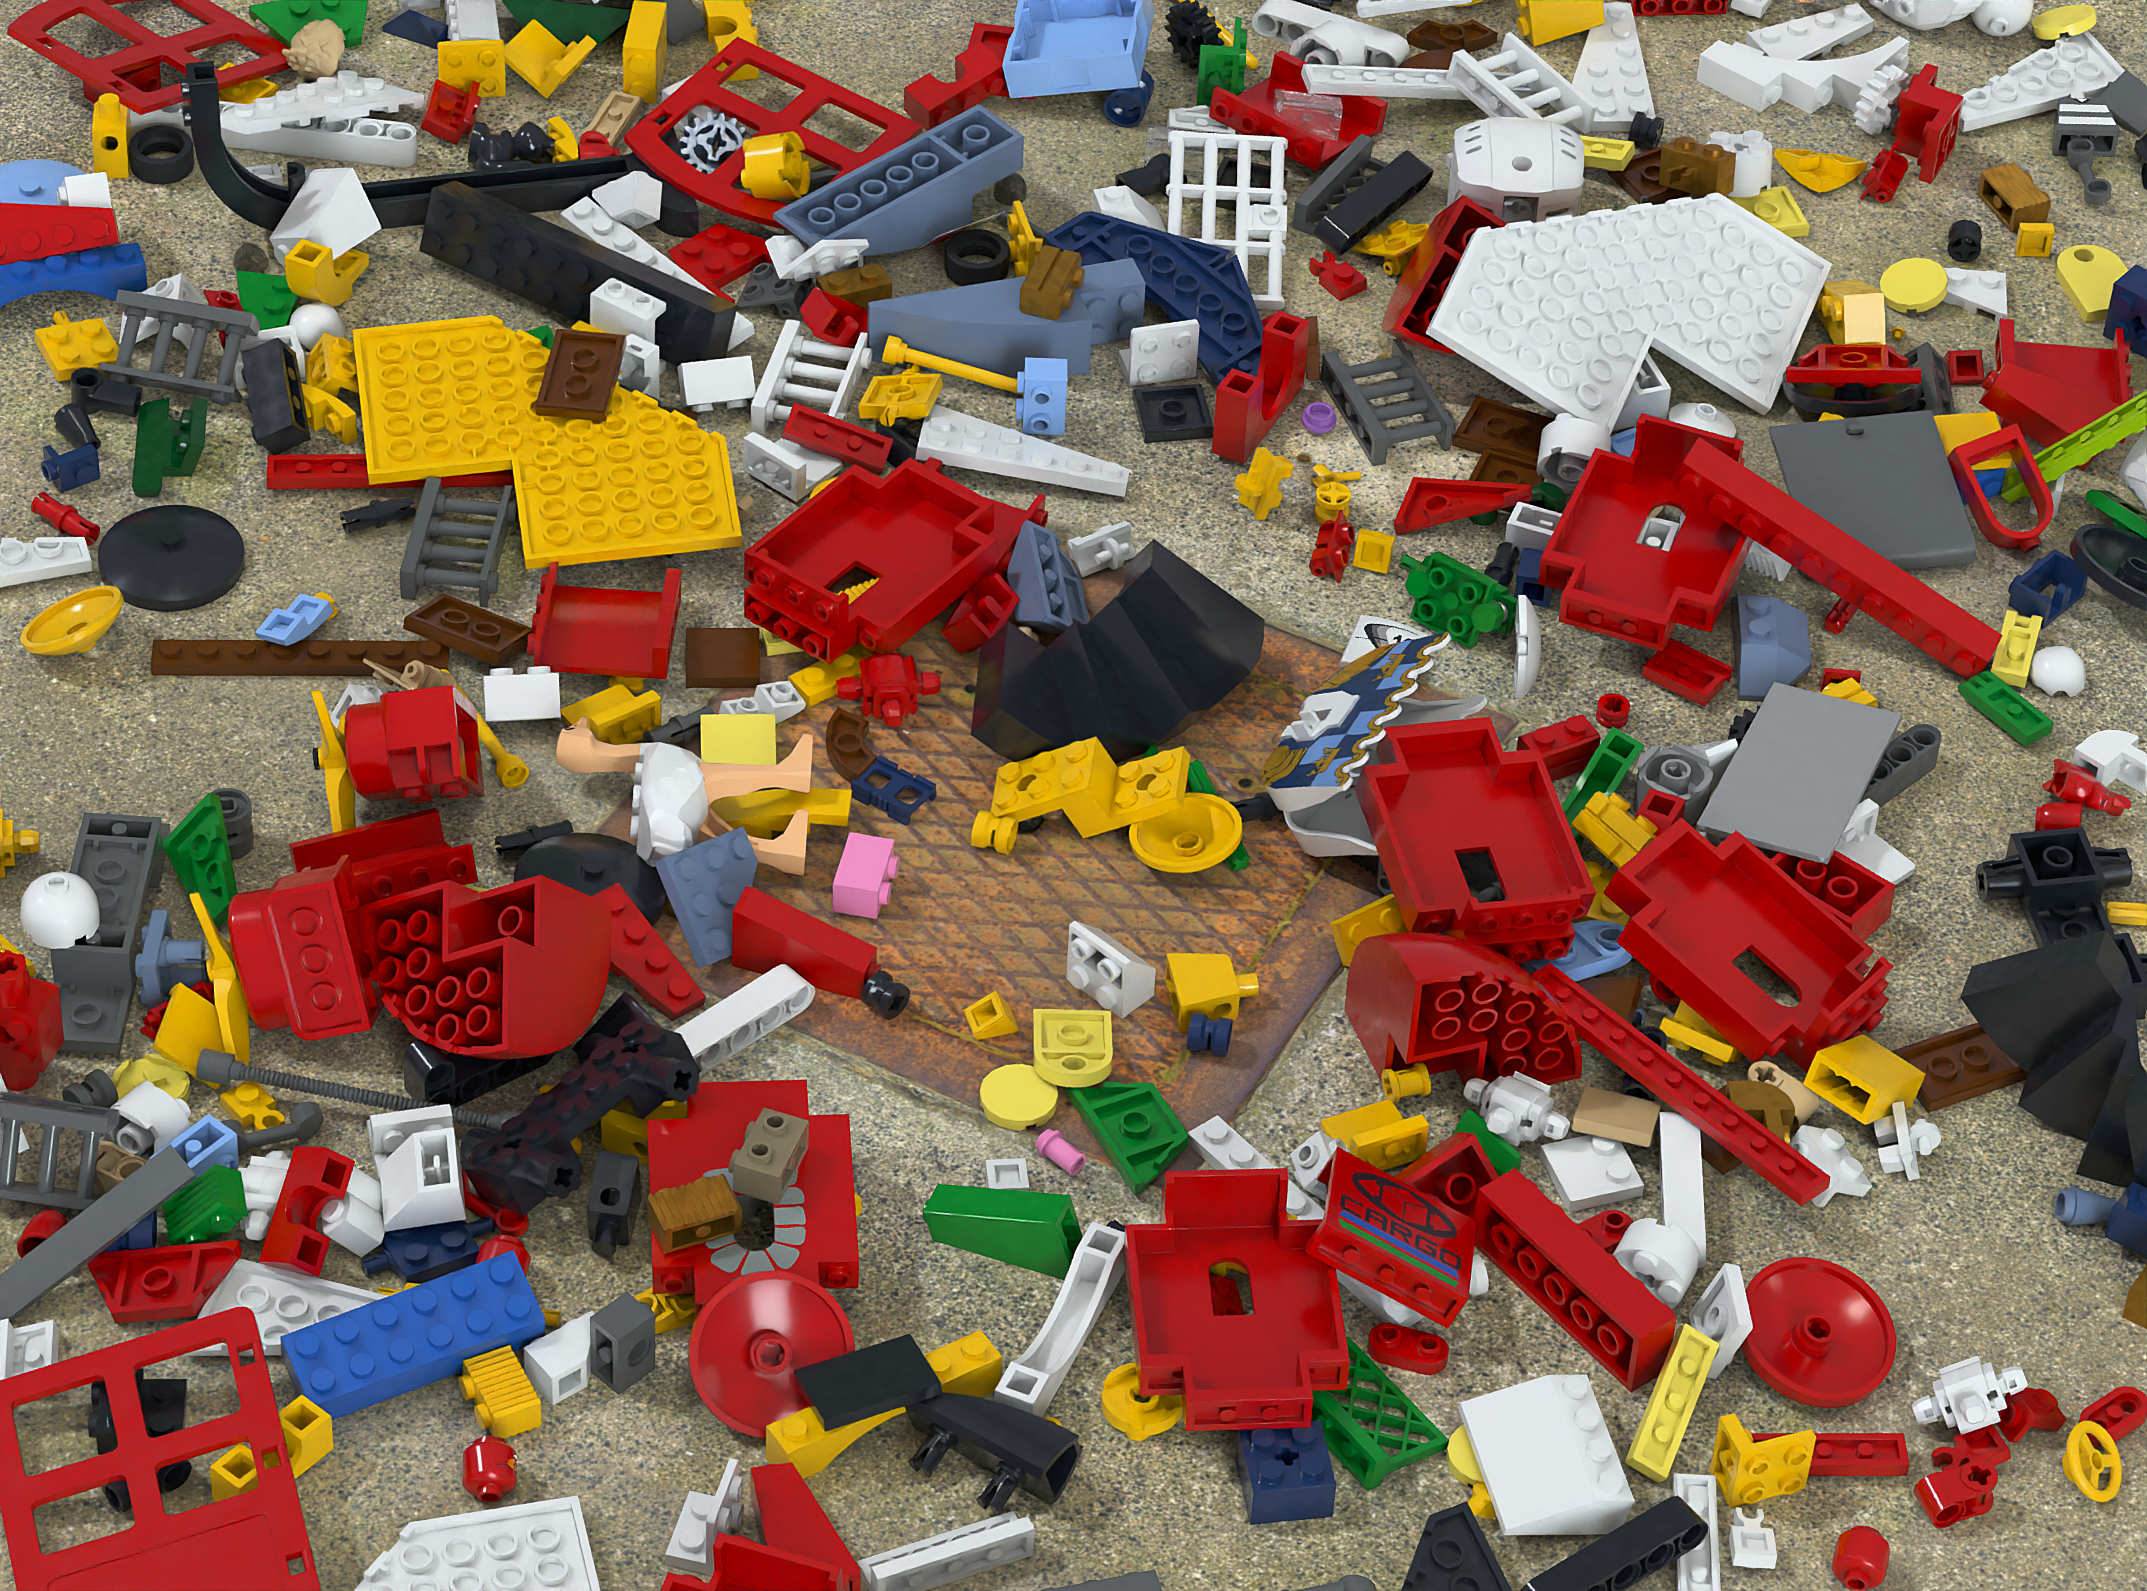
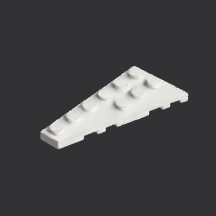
M1603 3L1605 24L1590 28L1572 85L1597 106L1589 132H1629L1633 118L1638 111L1645 113L1651 119H1654L1656 116L1631 3ZM1571 122L1562 125L1574 132H1581Z
M2089 31L2069 38L2063 36L2056 40L2055 46L2048 50L2040 49L2009 67L2008 73L2004 76L1999 77L1996 75L1990 78L1988 85L1981 89L1973 88L1961 95L1964 96L1958 128L1962 132L2057 109L2058 100L2067 98L2073 92H2082L2086 98L2096 99L2106 90L2108 82H2114L2125 70Z
M341 70L335 76L320 77L317 79V82L299 84L296 89L278 91L275 96L257 98L254 103L248 105H236L233 110L220 114L221 128L248 135L280 130L281 124H295L299 127L310 125V118L322 117L324 122H333L370 116V110L385 111L387 113L398 112L399 105L402 104L410 106L412 109L423 108L424 95L384 84V80L380 78H362L355 71Z
M936 404L933 405L929 415L924 418L915 459L927 461L929 457L941 460L942 464L1122 497H1125L1130 469L1116 463H1110Z
M239 1258L204 1304L197 1319L235 1307H247L253 1311L256 1317L264 1355H281L280 1336L388 1296ZM219 1343L184 1354V1356H229L227 1344ZM253 1350L240 1352L239 1356H254Z

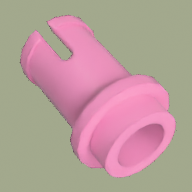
M1047 1129L1036 1141L1035 1147L1039 1150V1156L1050 1158L1070 1176L1079 1173L1087 1161V1156L1065 1141L1062 1132L1059 1130Z

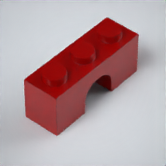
M980 41L955 57L956 82H941L928 73L904 88V111L917 123L923 125L926 131L935 128L976 106L989 96L999 93L1002 88L1006 87V79L1002 67L1003 61Z
M295 1146L260 1255V1263L312 1277L320 1276L331 1238L317 1232V1218L322 1208L329 1201L344 1199L355 1164L354 1160L326 1147Z

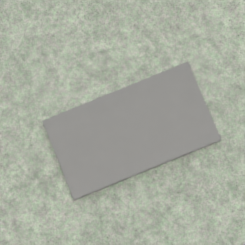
M1774 682L1697 822L1696 830L1727 838L1737 830L1755 846L1828 864L1902 720V714Z

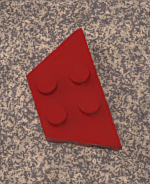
M1818 344L1811 349L1810 353L1804 354L1798 359V367H1786V383H1825L1831 387L1844 386L1846 383H1860L1865 387H1877L1881 383L1921 384V368H1908V359L1903 355L1897 354L1896 350L1889 345Z
M238 1240L103 1252L91 1259L87 1265L115 1324L195 1317L242 1256V1248Z

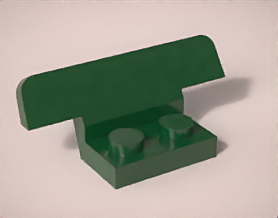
M194 397L189 410L183 409L179 421L174 419L168 420L170 398L148 401L140 406L132 488L135 496L158 497L162 488V477H192L204 448L208 400Z

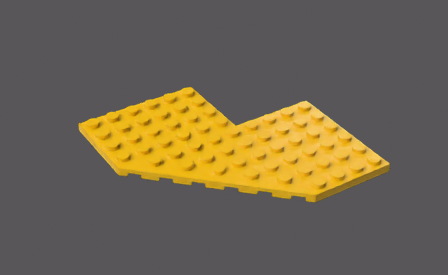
M494 315L352 329L369 485L427 479V477L438 478L513 470L526 570L550 567L551 562L557 561L558 566L742 546V533L726 438L716 431L710 434L697 427V421L676 410L670 413L658 407V401L637 390L630 392L620 387L618 380L606 422L536 415L535 405L551 350L542 346V340L521 329L515 332L505 327L503 320Z

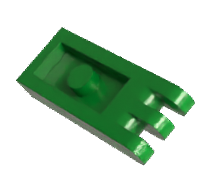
M2091 489L2086 493V500L2090 504L2113 517L2112 524L2129 532L2133 530L2140 534L2141 537L2147 539L2146 513L2110 491Z
M1984 670L1979 673V676L1975 675L1968 681L1958 685V692L1962 697L2023 746L2027 747L2052 733L2054 722L1991 671Z

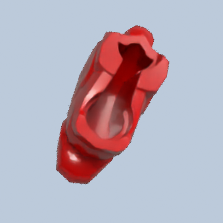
M2054 759L2055 772L2053 773L2052 780L2042 784L2043 790L2053 793L2066 802L2081 803L2082 807L2087 810L2105 812L2111 816H2121L2124 809L2131 808V801L2127 797L2111 792L2101 782H2097L2091 771L2062 759Z

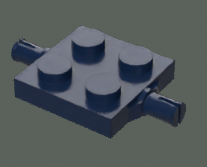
M488 1215L485 1218L470 1223L458 1220L386 1231L382 1243L379 1245L382 1249V1254L361 1260L362 1271L368 1277L388 1269L398 1275L405 1285L406 1283L421 1284L476 1264L480 1248L474 1238L495 1232L494 1223Z

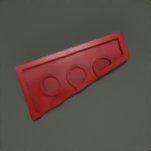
M0 203V265L48 258L53 255L60 256L121 243L115 210L113 208Z

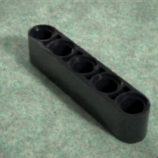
M1404 151L1328 212L1316 226L1313 235L1338 255H1343L1417 195L1428 184L1434 170L1410 151Z
M1672 1496L1534 1577L1520 1591H1624L1696 1548L1705 1539L1709 1529L1708 1524L1681 1497Z

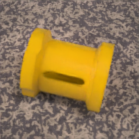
M1423 1062L1415 1063L1412 1068L1399 1071L1386 1069L1382 1072L1381 1078L1385 1097L1392 1100L1394 1104L1398 1103L1400 1098L1416 1094L1424 1097L1431 1093L1429 1073Z

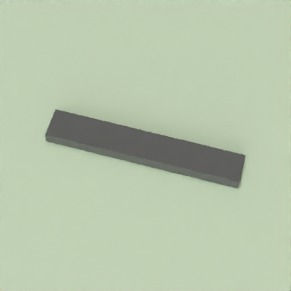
M171 1144L0 1275V1320L9 1319L10 1322L197 1178L196 1174Z

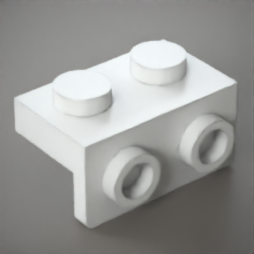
M1802 1125L1790 1140V1146L1830 1176L1829 1188L1812 1199L1814 1205L1824 1207L1836 1192L1864 1197L1872 1185L1863 1173L1864 1168L1861 1163L1853 1158L1844 1145L1845 1140L1842 1135L1831 1128L1822 1129Z

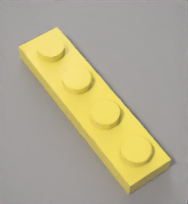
M1686 1323L1677 1329L1624 1462L1657 1483L1667 1479L1719 1347V1343Z

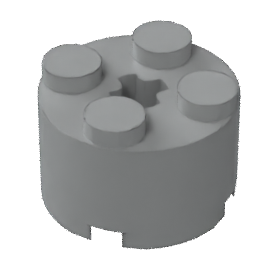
M1673 744L1672 749L1660 750L1661 745L1647 750L1640 758L1634 792L1635 813H1637L1648 791L1652 788L1686 799L1683 819L1690 825L1699 821L1709 802L1713 779V770L1711 771L1709 768L1707 757L1700 751L1682 744Z

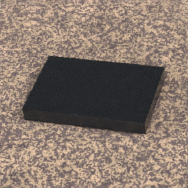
M911 1334L794 1370L795 1383L824 1431L942 1394L940 1380Z

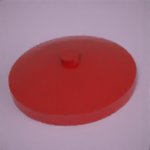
M1793 1257L1779 1260L1766 1266L1754 1276L1746 1287L1745 1293L1753 1329L1740 1346L1753 1370L1777 1392L1809 1406L1821 1408L1845 1407L1870 1396L1888 1375L1896 1353V1334L1893 1321L1878 1294L1855 1273L1827 1260L1811 1257Z
M773 1270L758 1271L740 1276L718 1289L703 1305L694 1321L689 1337L688 1367L693 1386L699 1398L719 1421L738 1432L766 1438L767 1425L809 1407V1404L795 1383L794 1370L855 1351V1343L850 1323L843 1309L823 1287L806 1277L794 1273Z

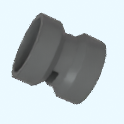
M95 1069L87 1074L83 1082L72 1083L62 1091L63 1100L66 1102L109 1108L119 1100L114 1083L100 1069Z

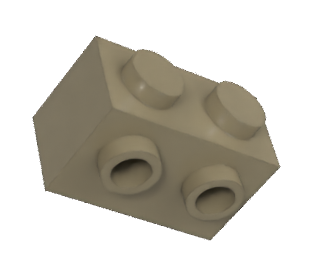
M763 1108L757 1121H751L748 1124L743 1147L741 1150L736 1149L731 1156L729 1173H733V1191L779 1205L809 1148V1121Z

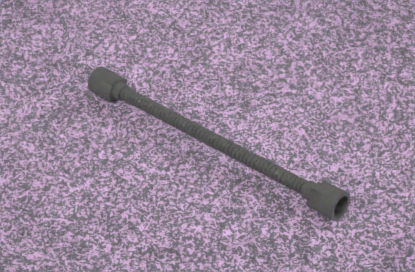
M203 1048L196 1070V1077L199 1080L230 1085L231 1080L240 1082L245 1079V1081L260 1082V1084H269L270 1086L274 1085L275 1087L279 1086L280 1088L284 1087L285 1089L289 1088L290 1090L294 1089L300 1092L304 1091V1093L309 1092V1094L314 1093V1095L319 1094V1096L324 1095V1097L329 1096V1098L333 1097L334 1099L338 1098L339 1100L343 1099L344 1101L348 1100L349 1102L353 1101L354 1103L378 1106V1108L383 1107V1109L388 1107V1110L393 1109V1111L439 1106L437 1103L435 1105L432 1102L429 1104L427 1101L424 1103L423 1100L419 1102L418 1099L414 1101L413 1098L409 1099L408 1097L404 1098L403 1096L399 1097L398 1095L395 1096L368 1089L365 1091L363 1088L361 1090L358 1087L355 1089L353 1086L350 1088L349 1085L345 1087L344 1084L340 1086L339 1083L335 1084L334 1082L330 1083L329 1081L325 1082L324 1080L321 1081L299 1075L296 1077L294 1074L291 1076L289 1073L286 1075L284 1072L281 1074L279 1071L247 1066L244 1062L235 1061V1054ZM451 1106L453 1123L467 1124V1126L472 1124V1127H484L495 1132L501 1130V1126L505 1121L522 1113L504 1109L503 1115L497 1113L488 1115L487 1113L483 1114L482 1112L479 1113L457 1107L454 1109Z

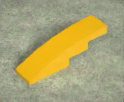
M810 788L809 793L791 789L757 791L746 795L727 796L713 800L710 808L732 828L737 829L743 826L746 834L749 836L772 840L773 831L785 832L799 809L808 810L807 834H810L811 823L848 827L852 790Z

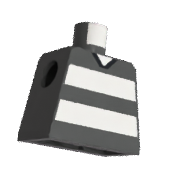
M2073 92L2067 98L2058 100L2053 127V156H2067V145L2071 140L2086 138L2094 144V157H2115L2120 130L2105 100L2086 98L2082 92Z

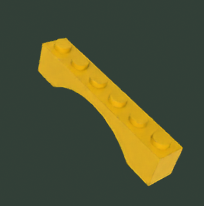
M981 1329L924 1355L941 1382L942 1392L982 1398L995 1392L1001 1380L1002 1356ZM809 1406L766 1426V1460L770 1464L792 1462L801 1477L805 1479L824 1470L839 1453L860 1436L888 1419L907 1411L903 1406L829 1431H824Z

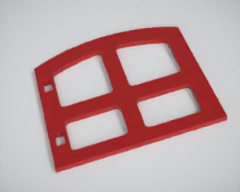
M48 0L19 16L8 26L7 34L104 94H116L119 97V103L139 115L185 102L188 99L182 98L180 83L147 93L137 89L116 75L158 62L167 63L186 75V63L203 62L189 53L230 40L239 41L264 57L223 70L214 69L215 77H217L218 91L292 68L288 66L289 62H287L285 55L282 53L283 48L290 50L289 47L209 0H170L209 25L169 37L159 36L109 6L146 0ZM77 14H85L137 46L97 59H89L45 32Z
M737 36L624 135V142L658 176L698 201L755 223L788 230L773 219V213L789 205L788 203L766 198H755L753 194L733 188L741 180V171L746 169L743 145L712 173L704 174L677 155L660 138L696 106L705 105L719 113H724L725 116L732 119L736 118L738 122L758 131L751 138L791 131L797 133L806 149L800 150V152L841 171L829 182L831 183L916 138L923 132V125ZM725 63L728 67L723 72L716 69L719 65ZM749 64L804 91L780 112H772L720 87V85L743 65ZM833 104L886 131L864 151L855 152L801 125L823 105ZM661 116H665L668 120L662 125L655 123Z

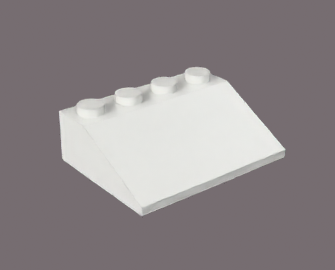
M1546 1375L1460 1402L1458 1409L1503 1535L1608 1534L1624 1525L1635 1500L1587 1375Z

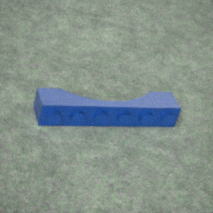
M138 242L0 265V307L23 296L43 291H84L116 301L118 289L140 293L148 289L146 264Z

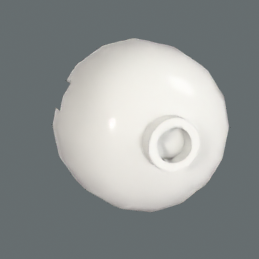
M1984 0L1981 6L1977 7L1975 12H1971L1970 15L1974 24L1982 32L1998 37L2011 36L2020 32L2030 21L2034 0Z
M51 872L42 875L30 883L21 898V928L24 933L26 931L30 934L32 942L39 946L51 949L76 946V939L82 938L85 935L89 939L99 927L100 912L96 894L91 885L76 874Z

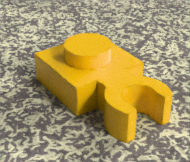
M245 1081L220 1095L221 1107L234 1120L239 1121L243 1129L252 1124L255 1126V1131L267 1129L268 1126L276 1127L285 1124L284 1115L276 1111L275 1100L255 1081Z

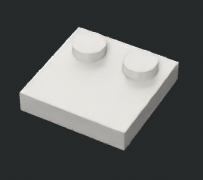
M1585 1135L1544 1144L1540 1147L1539 1156L1568 1212L1643 1195L1644 1184L1621 1141Z
M1725 1263L1688 1314L1691 1327L1719 1343L1707 1378L1717 1379L1725 1366L1731 1363L1735 1352L1753 1329L1742 1274L1738 1265Z

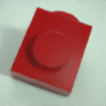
M2026 1387L2024 1390L2010 1395L2009 1392L2005 1395L2007 1408L1998 1411L2001 1421L1996 1424L2009 1442L2017 1443L2030 1427L2058 1431L2067 1419L2058 1408L2057 1399L2049 1391L2042 1388Z

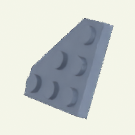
M743 826L654 862L698 969L732 955V912L745 887H752L758 863Z

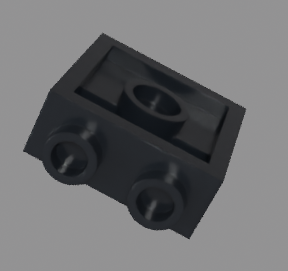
M144 1368L138 1369L135 1377L148 1436L154 1438L185 1429L188 1393L187 1379H145ZM97 1381L93 1382L91 1386L92 1405H98V1412H89L88 1433L89 1438H96L98 1455L114 1451L118 1446V1440L105 1382Z

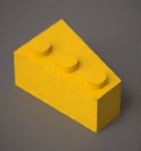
M1858 279L1824 282L1814 310L1818 312V317L1835 345H1886L1884 292Z

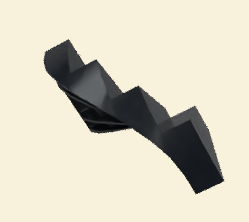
M1153 539L1125 565L1124 586L1118 595L1087 624L1074 621L1046 648L1008 621L980 648L971 735L997 754L1014 762L1093 737L1098 738L1115 764L1146 753L1151 745L1158 747L1185 732L1252 672L1262 650L1265 619Z
M2107 930L1971 966L1960 998L1995 1044L2028 1073L2018 1106L2051 1127L2086 1142L2076 1171L2077 1175L2121 1187H2129L2133 1181L2147 1188V1072L2142 1066L2139 1053L2132 978L2125 957Z

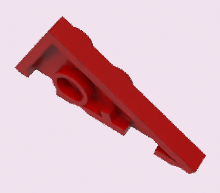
M1413 477L1393 523L1395 533L1404 534L1514 506L1517 502H1529L1533 496L1531 485Z

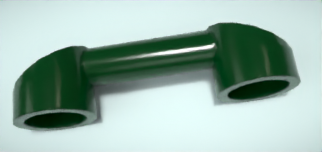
M1541 482L1538 487L1531 488L1533 496L1529 502L1538 501V507L1558 513L1565 509L1566 494L1558 486L1549 482ZM1498 510L1474 515L1469 518L1477 525H1490L1497 520Z

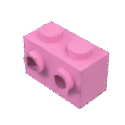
M849 832L833 882L832 912L873 919L878 918L881 905H888L892 886L889 879H896L899 869L900 857L894 855L893 839Z

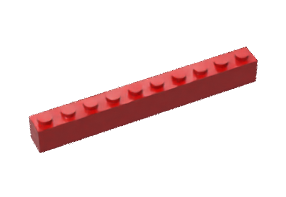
M1698 437L1668 483L1967 680L1975 675H1979L1989 662L2003 636L1700 437Z

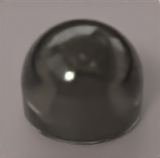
M1014 172L994 183L993 196L995 200L1007 206H1012L1013 201L1020 200L1021 203L1024 202L1027 197L1025 179L1020 174Z
M252 243L242 244L233 256L235 270L262 273L269 267V261L264 251Z

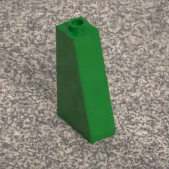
M937 1184L930 1199L925 1202L923 1207V1220L928 1225L933 1241L1064 1281L1075 1251L1083 1238L1070 1195Z

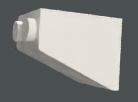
M353 167L315 169L310 172L269 239L274 247V255L277 261L285 269L284 257L301 239L332 248L334 260L382 229Z

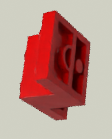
M1926 63L1919 74L1915 73L1913 75L1908 91H1902L1899 96L1896 109L1900 110V116L1895 121L1892 136L1896 137L1895 141L1898 142L1894 151L1918 158L1917 166L1921 167L1919 180L1931 184L1955 149L1964 96L1935 87L1939 67Z

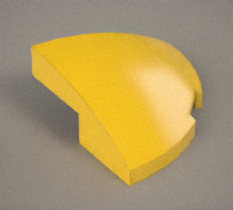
M1792 148L1775 149L1774 156L1779 164L1794 179L1818 193L1831 191L1847 184L1867 168V162L1835 153L1826 154L1812 152V150Z

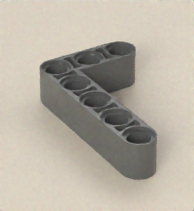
M1917 724L1892 740L1859 804L1869 798L1879 805L1880 808L1930 773L1936 767L1942 738L1941 732L1932 725Z

